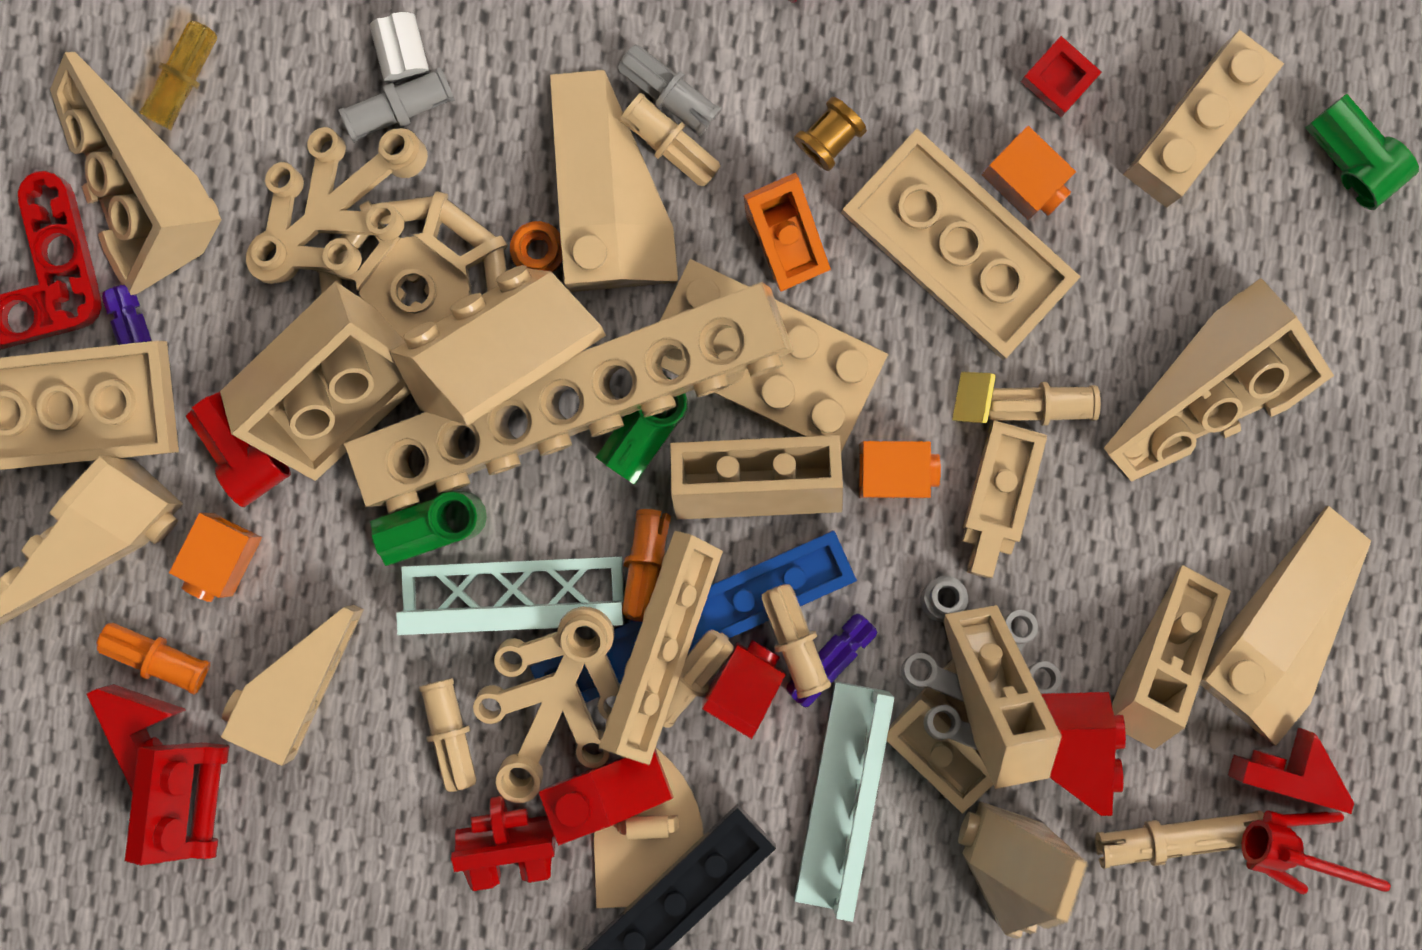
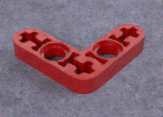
M36 171L28 175L21 182L18 189V203L39 284L0 294V350L83 329L95 322L102 309L101 295L75 193L66 180L48 171ZM46 185L48 188L58 191V197L50 200L53 217L61 221L66 219V225L51 224L48 210L39 204H35V198L43 195L42 186ZM41 223L51 224L40 229ZM59 236H68L74 245L73 256L67 263L55 266L48 258L47 249L49 244ZM80 271V278L69 277L72 291L77 295L85 296L86 302L78 306V316L75 317L73 313L62 310L61 303L67 302L70 297L67 283L59 280L54 282L53 277L71 276ZM20 302H27L34 312L33 323L28 330L16 333L8 323L9 311L14 305Z

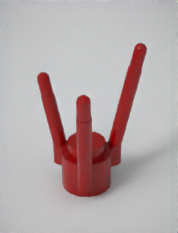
M1267 810L1263 815V820L1252 821L1243 833L1241 848L1244 859L1247 861V868L1264 873L1299 894L1304 895L1308 892L1307 885L1285 872L1297 865L1383 892H1388L1391 889L1388 881L1304 854L1302 839L1296 835L1295 831L1289 828L1292 826L1340 823L1344 820L1342 812L1280 814Z

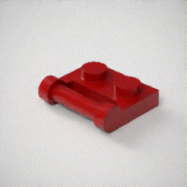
M199 742L138 747L125 862L142 866L189 858L211 859L217 856L218 839L213 838L221 767L222 764L228 763L229 745ZM199 764L191 834L186 836L194 765Z

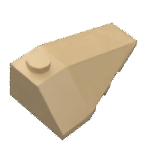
M65 52L50 92L70 151L74 154L84 153L87 183L82 188L87 203L100 201L109 230L98 234L103 252L120 284L126 285L130 295H135L202 255L222 219L219 216L215 202L209 198L197 175L76 52Z
M605 70L550 75L559 224L564 282L570 292L678 283L673 225L631 130L618 120L622 116L623 111Z
M1260 278L1214 312L1104 449L1132 482L1190 455L1196 447V439L1205 434L1221 432L1222 436L1227 438L1241 431V423L1238 419L1265 407L1270 417L1288 410L1331 379L1334 374L1297 316Z
M99 456L50 511V514L58 520L56 524L45 530L42 534L31 537L21 551L28 560L22 568L20 566L15 567L0 578V625L143 547L149 541L153 544L160 542L176 526L178 520L173 515L183 503L136 460Z
M1326 506L1214 643L1200 682L1203 688L1274 746H1277L1311 704L1371 544V540L1330 506Z
M980 801L976 814L968 811L960 828L958 843L965 846L962 854L998 926L1006 936L1017 939L1022 936V932L1036 933L1037 926L1048 929L1067 923L1087 862L1043 822Z

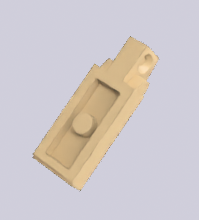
M998 421L990 423L963 524L965 530L962 542L973 545L967 573L984 578H993L999 552L1011 555L1015 542H1020L1047 435Z

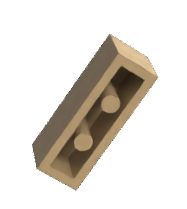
M1238 30L1221 46L1123 175L1164 207L1170 206L1186 193L1284 63L1244 32Z
M840 435L670 443L671 496L677 520L842 512L843 479Z

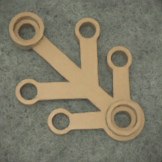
M328 127L316 129L309 136L307 142L308 151L315 158L305 215L292 226L294 199L303 189V176L286 162L274 164L266 173L265 184L273 193L266 231L257 235L247 249L246 264L250 273L258 280L269 284L286 282L293 278L299 269L333 271L336 275L342 277L354 274L361 265L362 257L360 251L348 240L343 238L334 239L325 248L308 247L305 245L319 233L375 235L382 241L396 239L404 229V218L391 204L385 202L377 203L369 211L347 210L391 173L400 178H410L417 175L424 168L428 157L427 149L423 142L408 129H392L386 132L379 141L378 154L333 191L338 162L345 154L346 145L344 140L333 129ZM333 140L330 149L321 153L322 146L326 142ZM404 144L402 151L393 155L394 151ZM290 175L289 182L284 187L279 188L278 183L281 177ZM391 215L390 223L385 228L379 229L380 220L385 216ZM276 248L274 257L266 261L270 251ZM343 251H348L347 259L343 263L336 265L337 256Z
M592 607L572 609L561 619L557 632L526 643L516 638L507 639L498 647L494 657V664L496 669L507 677H517L523 674L530 664L563 655L555 673L505 690L495 685L486 686L479 691L474 701L473 711L475 716L486 724L498 723L508 713L541 703L519 753L506 757L501 763L496 776L498 792L504 799L510 802H528L539 792L543 779V769L539 761L562 712L576 740V756L582 765L588 768H598L603 766L609 758V751L603 750L602 753L593 755L584 748L588 743L600 745L604 732L596 729L577 685V679L585 664L600 695L598 701L599 713L607 720L612 707L607 704L606 699L611 696H617L621 684L618 682L607 656V652L610 650L614 640L613 625L609 618L600 610ZM580 626H588L595 631L596 636L589 640L583 639L577 634L576 629ZM507 651L516 652L521 656L522 662L510 664L504 659L503 653ZM488 698L494 699L500 704L501 709L496 711L488 710L484 707L482 701ZM512 769H525L531 776L527 779H519L514 775Z

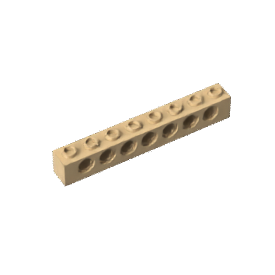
M760 282L584 350L468 426L424 412L346 442L344 445L365 506H386L388 513H393L419 504L418 494L436 487L438 494L463 488L470 484L469 474L487 468L489 475H495L521 465L519 456L538 449L540 456H545L572 446L570 436L588 429L592 437L619 429L624 426L621 417L641 409L644 417L672 409L676 406L674 397L695 390L696 396L702 397L725 389L729 386L727 377L747 369L750 377L771 372L783 366L780 357L794 351L772 290L769 286ZM726 328H734L739 336V347L733 356L727 359H720L714 351L715 337ZM679 348L685 356V368L678 377L669 380L662 371V359L669 350ZM626 368L632 377V388L624 398L617 399L610 390V380L617 370ZM573 388L579 396V409L573 417L566 419L559 410V399L564 391ZM517 408H521L525 412L528 421L525 432L519 438H515L508 427L509 417ZM469 427L475 435L476 446L472 454L465 457L459 449L458 439L462 431ZM416 447L421 449L425 457L424 469L418 476L409 467V456Z

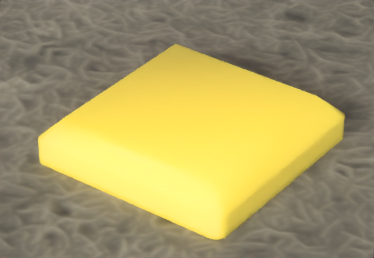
M961 372L952 420L974 423L987 422L995 385V374Z

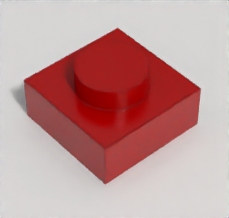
M1060 36L1023 77L1021 83L1062 118L1102 71L1066 39Z

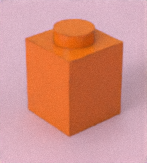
M1028 125L983 172L982 176L1029 220L1039 210H1042L1049 216L1071 194V191L1064 184L1076 171Z
M863 441L859 443V498L925 499L931 498V487H939L941 477L940 455L931 454V441Z
M199 513L169 574L184 581L181 587L182 590L201 600L212 602L214 597H231L234 595L262 537L215 513Z

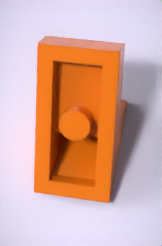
M796 173L744 195L747 220L758 236L773 279L781 292L831 270L800 179Z

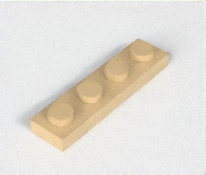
M674 530L668 551L662 560V568L653 594L645 609L643 622L631 657L625 666L624 677L612 711L607 718L605 731L599 746L600 749L650 765L723 553L717 547L691 534Z

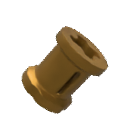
M831 97L826 102L827 110L807 132L799 131L794 136V140L800 149L826 171H830L835 166L834 158L855 136L861 138L867 132L865 123L855 111L836 97Z

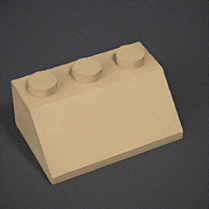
M525 265L509 269L498 276L496 279L498 285L483 295L475 293L455 302L450 307L452 314L436 324L434 322H426L408 331L403 337L405 343L390 351V354L421 411L468 426L605 337L606 334L599 322L551 271L530 269Z
M335 281L220 391L231 434L316 481L347 452L344 443L365 436L411 393L390 354V351L402 345L405 341L376 308Z

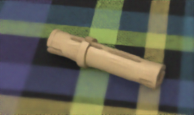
M1258 810L1253 813L1161 825L1159 821L1153 820L1145 821L1143 828L1106 833L1097 832L1095 836L1097 855L1103 854V857L1099 858V863L1103 869H1107L1111 866L1147 861L1152 866L1165 865L1169 858L1242 849V837L1247 826L1252 821L1263 820L1264 813Z

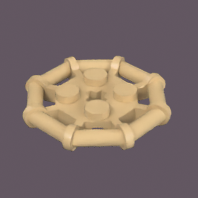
M436 191L430 197L385 202L391 204L403 216L404 222L426 219L423 233L413 234L414 236L404 238L398 236L391 241H382L377 238L379 244L359 270L350 276L342 277L336 275L333 271L314 270L319 273L321 294L335 281L342 285V279L356 282L359 297L376 308L404 340L403 337L408 331L426 322H434L436 324L452 314L450 307L455 302L471 295L468 270L471 267L483 262L487 292L498 285L496 282L497 277L507 271L504 250L508 245L503 236L496 237L450 202L448 194ZM368 200L359 205L361 211H369L375 204H371ZM392 216L383 217L379 222L378 228H385L384 225L390 223ZM442 223L472 245L474 249L462 256L457 255L437 239L440 225ZM342 234L340 238L348 240L359 250L370 235ZM343 251L337 256L336 265L343 263L347 259L348 251ZM420 278L425 279L427 285L424 291L428 295L427 299L422 304L415 301L410 306L405 305L403 300L406 297V293L401 288L402 284L407 279L413 283L418 282Z

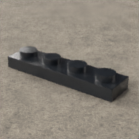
M736 804L582 950H669L776 849V844Z

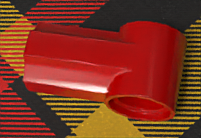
M220 391L196 403L186 415V418L218 465L215 467V474L220 485L227 495L239 506L246 507L291 475L289 466L231 434Z

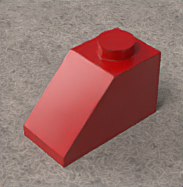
M755 640L751 641L748 648L736 642L733 654L722 665L709 686L708 692L703 696L702 709L752 739L786 675L784 670L776 666L781 657Z
M656 748L650 765L622 757L601 767L593 768L554 783L539 791L558 846L612 826L674 798Z

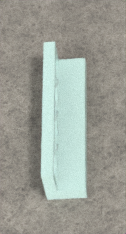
M622 557L401 567L403 611L396 613L397 635L558 628L563 616L570 610L578 607H592L600 610L609 618L613 626L625 623V616L622 613L624 600ZM611 568L613 601L590 602L573 587L588 569ZM561 570H579L569 582L557 572ZM547 571L563 586L549 604H534L518 589L533 572ZM524 572L514 584L502 574ZM479 574H492L508 588V591L494 606L480 607L464 592ZM468 575L459 586L448 576ZM437 576L453 591L438 609L416 610L415 577ZM568 591L580 601L576 603H558ZM513 594L525 604L503 606ZM458 597L469 606L464 608H448Z
M834 681L794 900L799 903L833 909L836 919L853 922L895 697L889 691Z

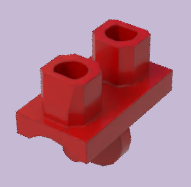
M503 796L491 797L490 814L471 817V827L455 830V851L451 854L454 872H464L472 891L492 889L500 884L501 871L499 865L512 863L519 864L523 881L531 883L548 880L551 877L552 857H555L556 839L547 816L529 818L527 809L507 811Z

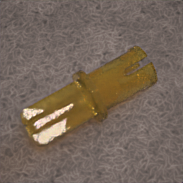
M197 21L187 23L167 63H159L157 68L162 71L149 97H147L143 107L140 109V115L170 131L172 130L192 88L198 89L200 86L196 79L217 41V34L212 29Z

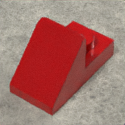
M112 684L97 688L86 693L133 793L138 747L163 745L157 737L151 738L147 729L186 711V709Z
M1298 727L1287 769H1285L1287 759L1253 749L1251 759L1233 754L1228 776L1248 785L1352 814L1355 803L1323 744L1314 732Z

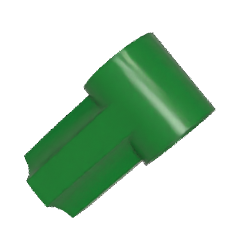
M1348 94L1337 100L1305 127L1343 171L1341 174L1343 186L1347 190L1352 187L1359 195L1355 200L1366 209H1377L1419 172V165L1411 151L1397 139L1390 136L1384 137Z
M686 394L678 395V408L668 418L644 417L642 409L622 418L624 426L613 431L595 458L636 485L675 427L684 419L688 410Z
M465 491L443 493L435 499L371 520V537L377 554L383 560L384 565L390 566L475 537L485 526L487 519L486 508L481 499L472 493ZM454 501L462 502L469 510V523L461 532L454 531L446 522L447 508Z

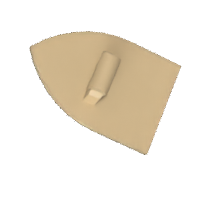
M657 748V754L674 798L612 826L594 832L596 908L628 907L704 836L700 811L691 788L676 766Z

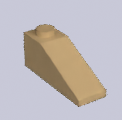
M1184 565L1179 567L1121 678L1112 703L1114 715L1124 716L1126 735L1154 750L1186 727L1231 590Z
M356 605L343 607L245 685L243 691L236 689L229 698L222 713V720L228 723L221 738L281 766L294 760L364 609Z
M998 606L945 614L944 625L974 742L995 789L1048 779L1062 736Z

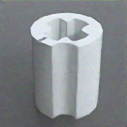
M392 13L388 17L377 18L370 23L385 83L390 84L393 82L394 84H400L429 73L417 20L413 13Z

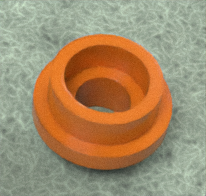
M542 221L528 222L518 228L510 242V255L516 267L525 265L530 269L551 271L552 273L556 271L563 262L560 232L551 224ZM542 240L548 244V252L545 257L533 259L528 255V247L533 241Z

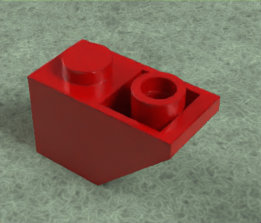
M1109 692L1041 694L1062 736L1049 778L1100 816H1112L1113 793L1123 792L1124 785L1122 761L1120 758H1115L1116 749H1125L1126 746L1124 716L1114 715Z

